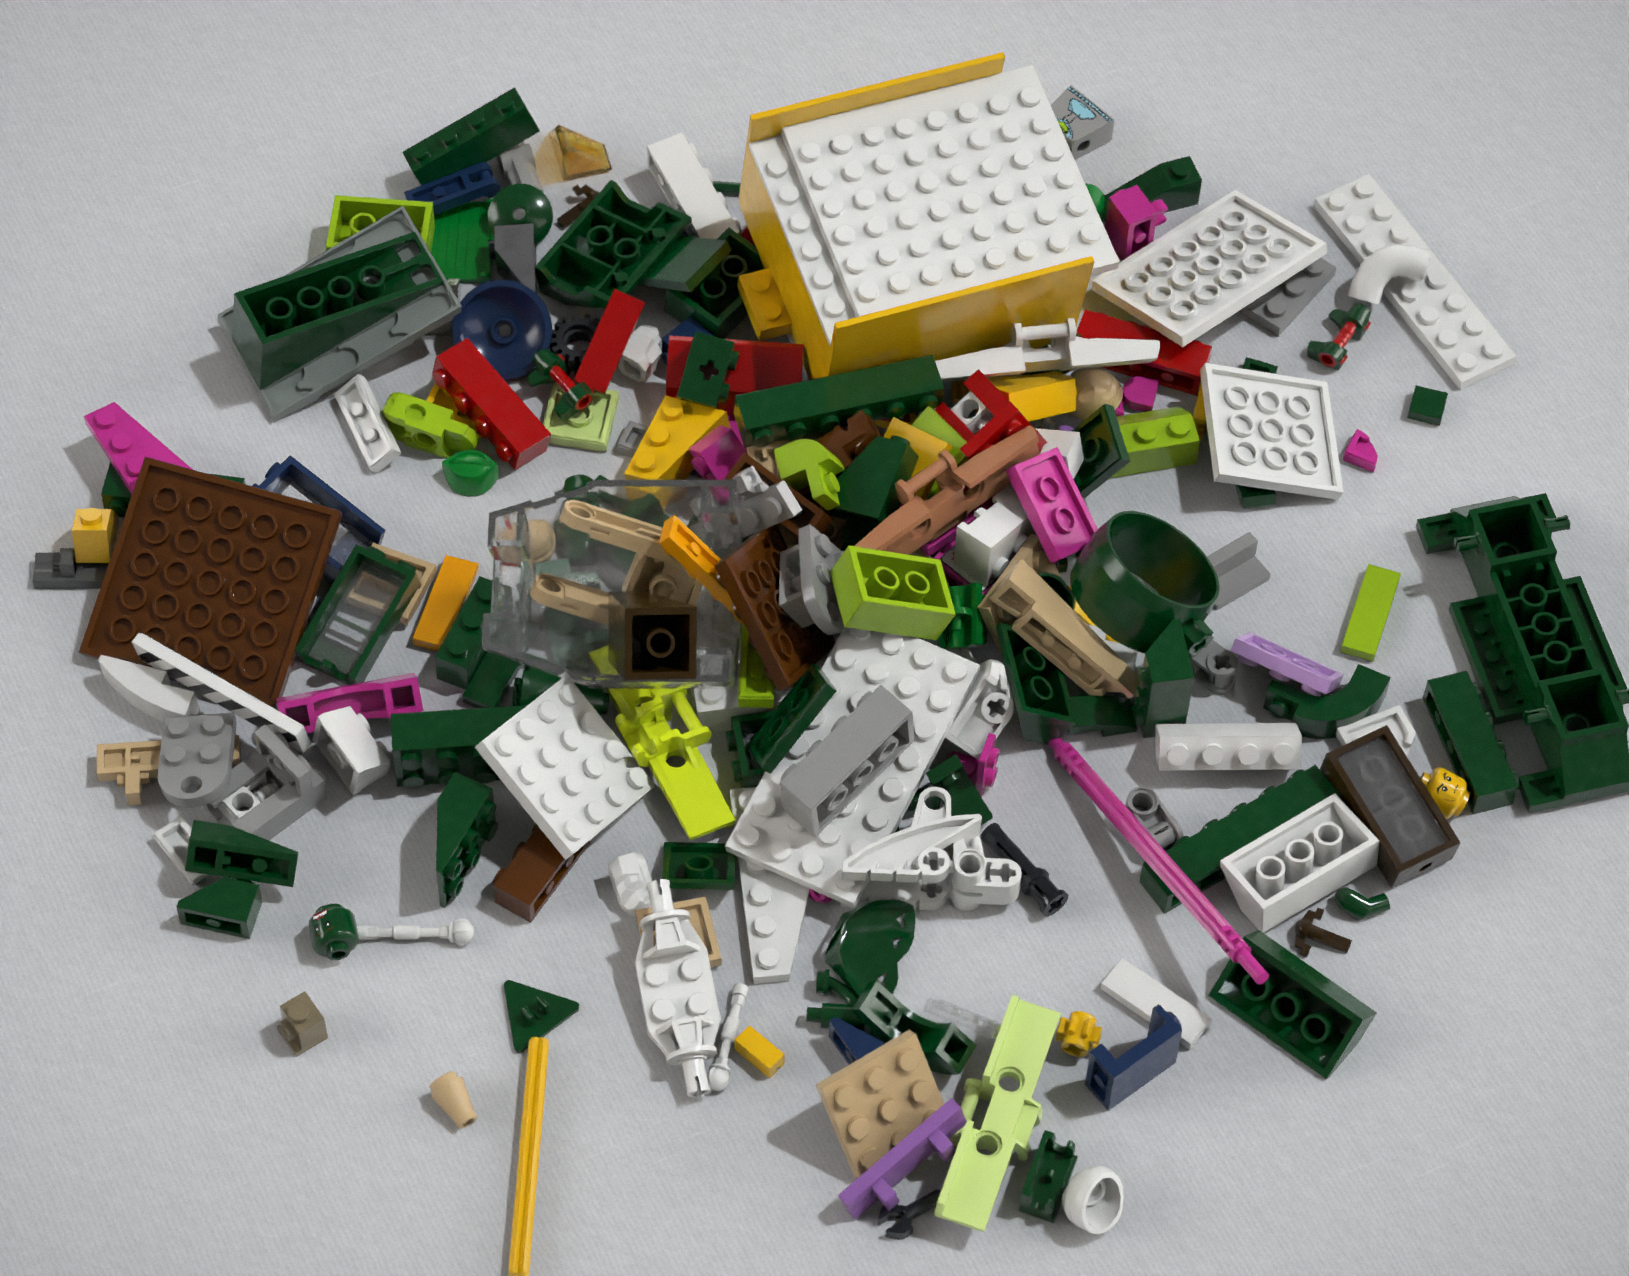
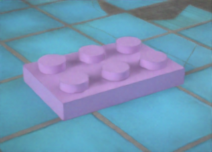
M1251 632L1235 638L1230 650L1239 655L1237 660L1252 667H1257L1260 664L1269 668L1271 676L1286 682L1291 678L1302 683V690L1316 696H1320L1321 693L1328 694L1338 688L1344 674Z

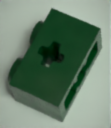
M695 331L677 398L718 409L719 403L725 404L731 386L725 383L729 370L735 371L740 352L734 351L735 342ZM713 363L715 370L719 373L717 376L712 375L709 381L705 380V375L701 372V369L708 368L709 364Z

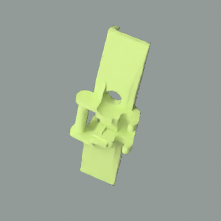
M1012 995L982 1081L969 1078L965 1082L963 1089L966 1093L961 1109L967 1121L965 1126L949 1139L957 1149L937 1201L934 1216L981 1232L985 1231L1013 1150L1018 1153L1017 1158L1019 1160H1027L1031 1149L1029 1143L1033 1127L1038 1126L1043 1115L1041 1104L1032 1099L1061 1013L1021 1000L1019 997ZM1006 1076L1013 1077L1018 1081L1019 1088L1011 1092L1005 1091L1000 1087L999 1080ZM981 1098L989 1101L990 1104L981 1129L977 1130L973 1128L974 1121L971 1120L978 1100ZM986 1149L994 1154L983 1155L978 1150Z

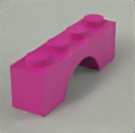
M415 673L276 698L278 711L302 724L307 733L314 732L317 717L321 714L348 706L353 709L356 715L361 713L365 719L391 718V714L423 712L418 678Z

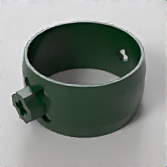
M1123 511L1117 513L1099 527L1079 553L1070 574V585L1073 595L1087 617L1109 637L1141 653L1148 651L1173 619L1180 618L1189 658L1194 657L1198 652L1206 648L1213 640L1212 634L1214 632L1204 620L1210 614L1216 602L1220 585L1216 571L1204 552L1176 527L1160 518L1142 512ZM1133 574L1137 575L1138 577H1140L1141 579H1143L1145 582H1147V583H1148L1152 588H1154L1158 593H1156L1155 591L1151 590V589L1148 588L1146 585H1144V584H1143L1141 581H1139Z

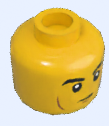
M1442 767L1435 768L1430 774L1423 772L1420 778L1446 819L1453 815L1458 817L1470 796V791L1466 790L1467 783L1465 779Z

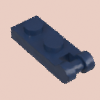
M481 162L405 191L404 195L406 200L433 202L434 215L483 196L493 198L501 190L497 179L493 177L490 165L486 162Z

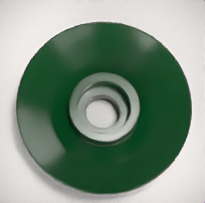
M513 184L500 190L492 199L488 209V223L493 235L494 226L533 223L537 245L547 236L551 229L553 210L546 195L538 188L528 184ZM517 209L525 211V217L521 220L513 217L514 211Z

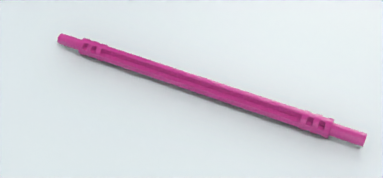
M1061 738L1050 740L1048 745L1054 751L1055 759L1234 963H1240L1257 984L1264 983L1268 979L1269 974L1251 955V948L1075 748L1070 743H1065Z

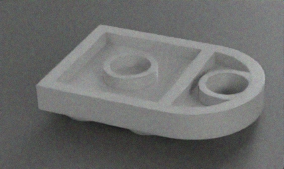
M809 524L798 529L802 596L808 613L819 629L828 635H835L848 629L843 625L830 575L831 569L844 551L838 549L830 542L826 535L821 534Z
M234 712L164 718L157 777L161 791L169 802L185 808L200 807L215 801L225 792L230 783L237 723ZM190 786H201L194 793H185V790Z

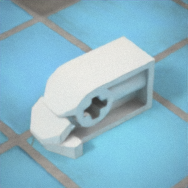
M991 659L980 664L981 671L945 737L978 760L988 734H995L997 739L1014 712V700L1011 686L1007 682L1005 667L1001 662ZM990 700H992L994 702H998L1000 705L997 709H995L992 707L989 708L987 704Z

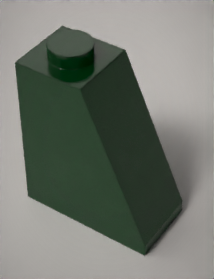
M893 435L888 439L877 436L837 478L840 486V491L837 492L840 506L831 510H826L823 506L821 507L831 517L874 528L877 527L890 514L899 509L901 502L898 501L895 483L900 479L906 482L911 478L919 456L911 448L910 442L902 437Z

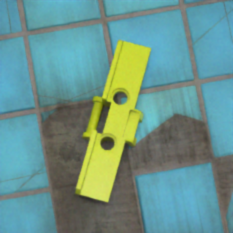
M608 647L589 654L588 660L619 713L615 718V723L638 766L650 768L689 840L691 841L725 827L727 829L735 825V818L697 748L708 742L712 733L707 726H702L685 697L687 689L684 684L680 683L664 689L658 679L624 680L608 662ZM672 704L676 707L689 732L681 734L677 728L671 730L667 722L672 720ZM671 756H680L684 758L686 763L676 768L669 766L666 760Z

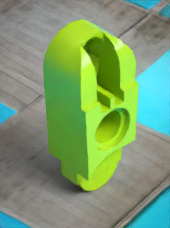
M396 392L390 394L382 409L384 418L395 440L404 442L405 446L430 454L449 458L454 452L475 450L480 439L477 432L470 428L469 425L454 420L453 410L405 393Z

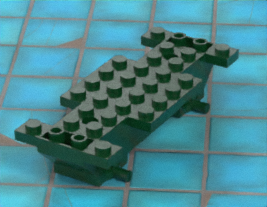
M1543 493L1524 498L1511 496L1450 509V513L1417 519L1416 529L1426 554L1456 548L1457 553L1461 552L1478 597L1450 603L1449 613L1486 707L1492 716L1493 724L1523 719L1526 726L1530 725L1547 767L1546 771L1523 775L1518 778L1519 790L1528 813L1629 792V748L1627 740L1629 724L1623 712V705L1629 704V689H1627L1581 576L1563 579L1555 561L1557 550L1551 538L1552 532L1569 530L1570 520L1568 516L1564 515L1556 518L1547 494Z

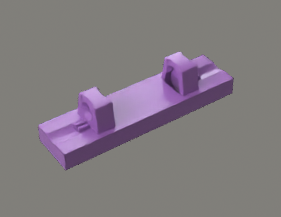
M952 1098L949 1099L838 1195L845 1210L854 1220L878 1200L889 1211L897 1205L900 1200L892 1188L933 1152H936L945 1162L955 1154L956 1150L949 1139L966 1124L967 1120L963 1115L961 1107Z

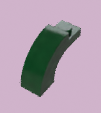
M877 980L868 982L851 1010L871 1028L869 1035L884 1043L891 1041L908 1030L914 1032L932 1072L948 1075L960 1074L977 1046L952 1022L937 1023L915 1014Z

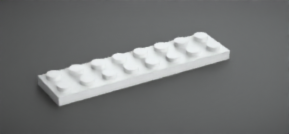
M1370 174L1315 198L1314 207L1359 264L1374 251L1393 244L1413 245L1430 250ZM1431 250L1427 268L1421 282L1405 277H1396L1386 284L1383 290L1385 297L1459 390L1515 364L1517 356Z

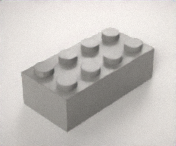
M882 685L873 693L871 691L865 693L858 701L857 708L848 717L846 715L840 717L833 725L831 733L823 741L817 740L808 749L806 757L798 765L793 764L788 767L781 776L780 788L784 811L814 837L828 826L915 741L912 711Z

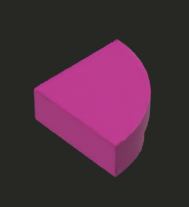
M1356 429L1344 452L1343 461L1374 473L1378 458L1377 452L1370 442L1368 435Z

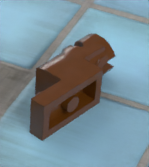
M863 410L847 419V431L840 425H837L832 431L816 440V442L824 446L841 461L844 471L855 460V456L858 457L877 436L881 437L875 423L868 414L865 415ZM844 471L835 474L836 478H838ZM810 486L797 491L813 504L817 503L812 498Z

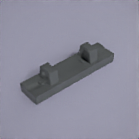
M60 548V552L36 553L33 575L34 588L100 589L109 563H76L74 548Z

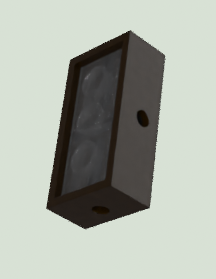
M1387 725L1326 753L1320 771L1341 795L1340 799L1379 840L1377 866L1391 888L1453 859L1461 842Z

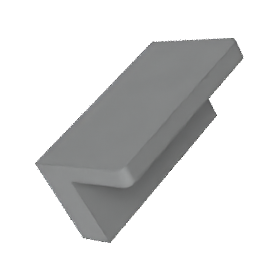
M1251 532L1246 533L1207 556L1216 571L1220 585L1219 595L1213 606L1216 610L1228 605L1270 579V572L1255 556L1258 540Z

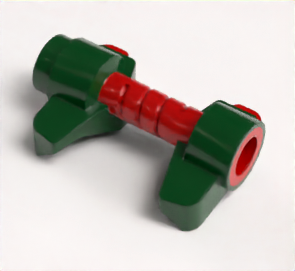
M1360 303L1354 304L1347 312L1340 309L1333 310L1328 318L1340 329L1339 333L1333 341H1310L1307 348V356L1328 368L1340 370L1348 358L1347 350L1344 348L1350 339L1361 340L1371 325L1369 321L1371 316L1370 310Z
M542 349L533 357V364L536 370L528 375V383L531 388L540 384L557 383L566 394L554 408V411L562 421H566L579 411L585 410L593 402L594 389L591 385H586L584 382L576 385L566 374L565 358L561 354H554L548 349Z

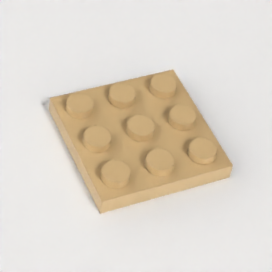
M910 1030L816 1084L855 1179L859 1178L944 1105L918 1038Z

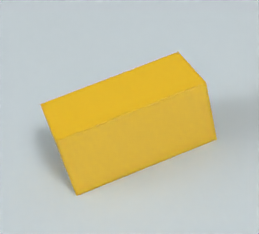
M750 1025L734 1039V1050L769 1079L777 1072V1068L780 1069L784 1065L785 1054Z

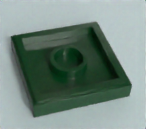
M1103 404L1072 430V432H1080L1084 460L1074 479L1083 498H1086L1130 462L1114 407L1108 404Z

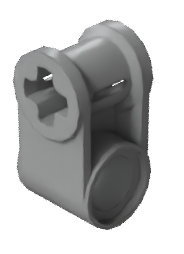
M1212 640L1206 648L1202 649L1194 657H1190L1194 679L1205 686L1210 692L1222 695L1233 690L1236 681L1234 673L1237 670L1238 660L1232 652Z
M1139 786L1129 792L1125 806L1163 849L1184 837L1179 823L1170 815L1152 789ZM1135 806H1143V807H1145L1148 811H1145V812H1144V811H1139V810L1135 809L1134 807H1135Z

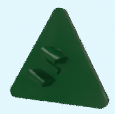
M512 980L504 982L514 1051L516 1053H522L528 1049L529 1040L532 1037H544L579 1011V1003Z

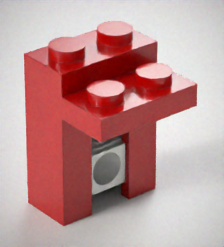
M979 369L964 382L970 392L952 409L944 402L935 409L967 441L960 450L968 459L1031 425L1023 414L1007 400ZM979 409L973 418L968 419V415L972 410ZM1035 429L1039 440L1037 445L1039 453H1041L1042 447L1048 442Z

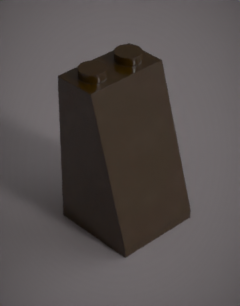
M645 591L609 592L608 662L624 680L696 679L697 607Z

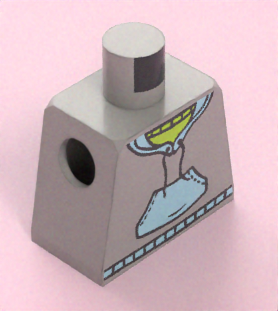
M1072 85L1051 105L1074 160L1112 140L1114 119Z

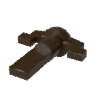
M578 184L572 188L578 197L584 194L587 198L557 218L558 223L563 229H566L579 217L599 194L598 191L593 190L586 184L581 188Z
M1317 908L1316 912L1308 910L1304 917L1295 925V947L1302 949L1300 955L1305 957L1308 956L1311 948L1310 945L1304 944L1306 938L1345 953L1348 952L1352 940L1312 925L1313 919L1321 920L1324 912L1321 908Z

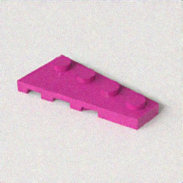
M115 402L84 416L88 429L131 494H133L145 457L192 469Z

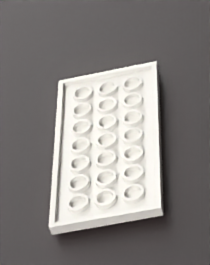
M848 628L841 632L822 667V670L837 690L773 772L769 774L765 771L730 835L725 848L731 854L855 909L870 877L866 881L842 880L843 862L865 846L895 833L981 670L980 664L916 637ZM882 685L912 711L915 741L828 826L814 837L784 811L780 788L781 776L788 767L793 764L798 765L806 757L808 749L817 740L823 741L831 733L833 725L840 717L844 715L848 717L857 708L858 701L865 693L869 691L873 693Z

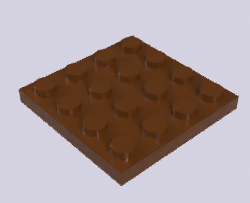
M775 524L751 535L714 566L717 570L716 575L720 585L727 590L733 602L732 606L735 615L743 621L749 633V642L752 648L759 653L765 665L767 678L775 684L779 692L794 684L809 666L816 664L834 647L836 642L832 635L824 633L821 629H814L813 625L801 628L779 606L780 552L787 550L788 547Z

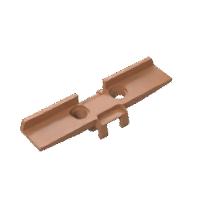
M1029 425L978 453L959 467H957L954 457L947 450L943 449L938 453V460L906 482L900 479L895 483L898 501L903 506L890 514L855 546L910 555L928 541L932 542L968 517L969 513L1010 485L1011 481L1005 470L1040 455L1037 445L1039 440L1035 429ZM936 478L939 493L924 501L914 494ZM965 486L969 487L967 491L963 492Z

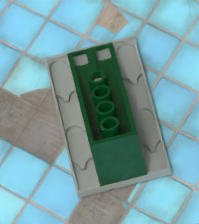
M404 206L283 277L234 293V305L218 314V323L274 423L320 399V395L347 382L357 374H360L362 370L413 344L417 338L448 323L461 313L462 306Z

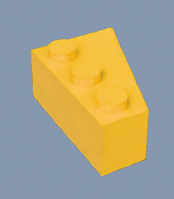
M665 396L624 473L629 492L634 494L642 491L650 484L659 492L664 504L666 497L673 490L675 493L685 483V479L694 469L691 462L694 457L689 448L719 425L730 428L727 411Z

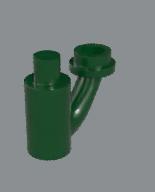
M825 969V972L817 971L816 993H823V996L828 997L829 990L840 997L846 1004L822 1003V1008L807 1007L806 1022L821 1023L820 1028L829 1029V1020L837 1017L864 1031L865 1023L851 1011L859 996L850 987L829 976L830 969Z

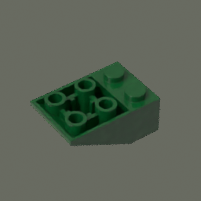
M457 772L453 773L437 799L436 874L440 906L443 908L447 906L451 897L456 898L459 895L464 884L465 874L468 869L473 870L476 867L481 856L482 846L486 841L490 842L493 839L498 828V822H496L495 817L497 805L494 804L493 788Z

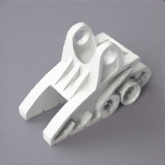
M929 787L920 793L913 821L910 825L901 831L887 835L865 846L842 864V880L866 881L870 877L856 905L857 908L876 900H901L913 905L914 909L919 906V910H937L944 905L946 898H951V903L954 907L965 912L973 911L981 904H1010L1019 896L1022 872L1020 866L1013 860L984 857L983 846L980 840L982 816L980 814L951 816L950 794L940 787ZM931 796H937L943 799L945 805L938 810H933L925 805V800ZM948 873H951V886H947L944 881ZM927 887H934V898L928 897ZM841 903V906H840V907H850V906H847V905Z

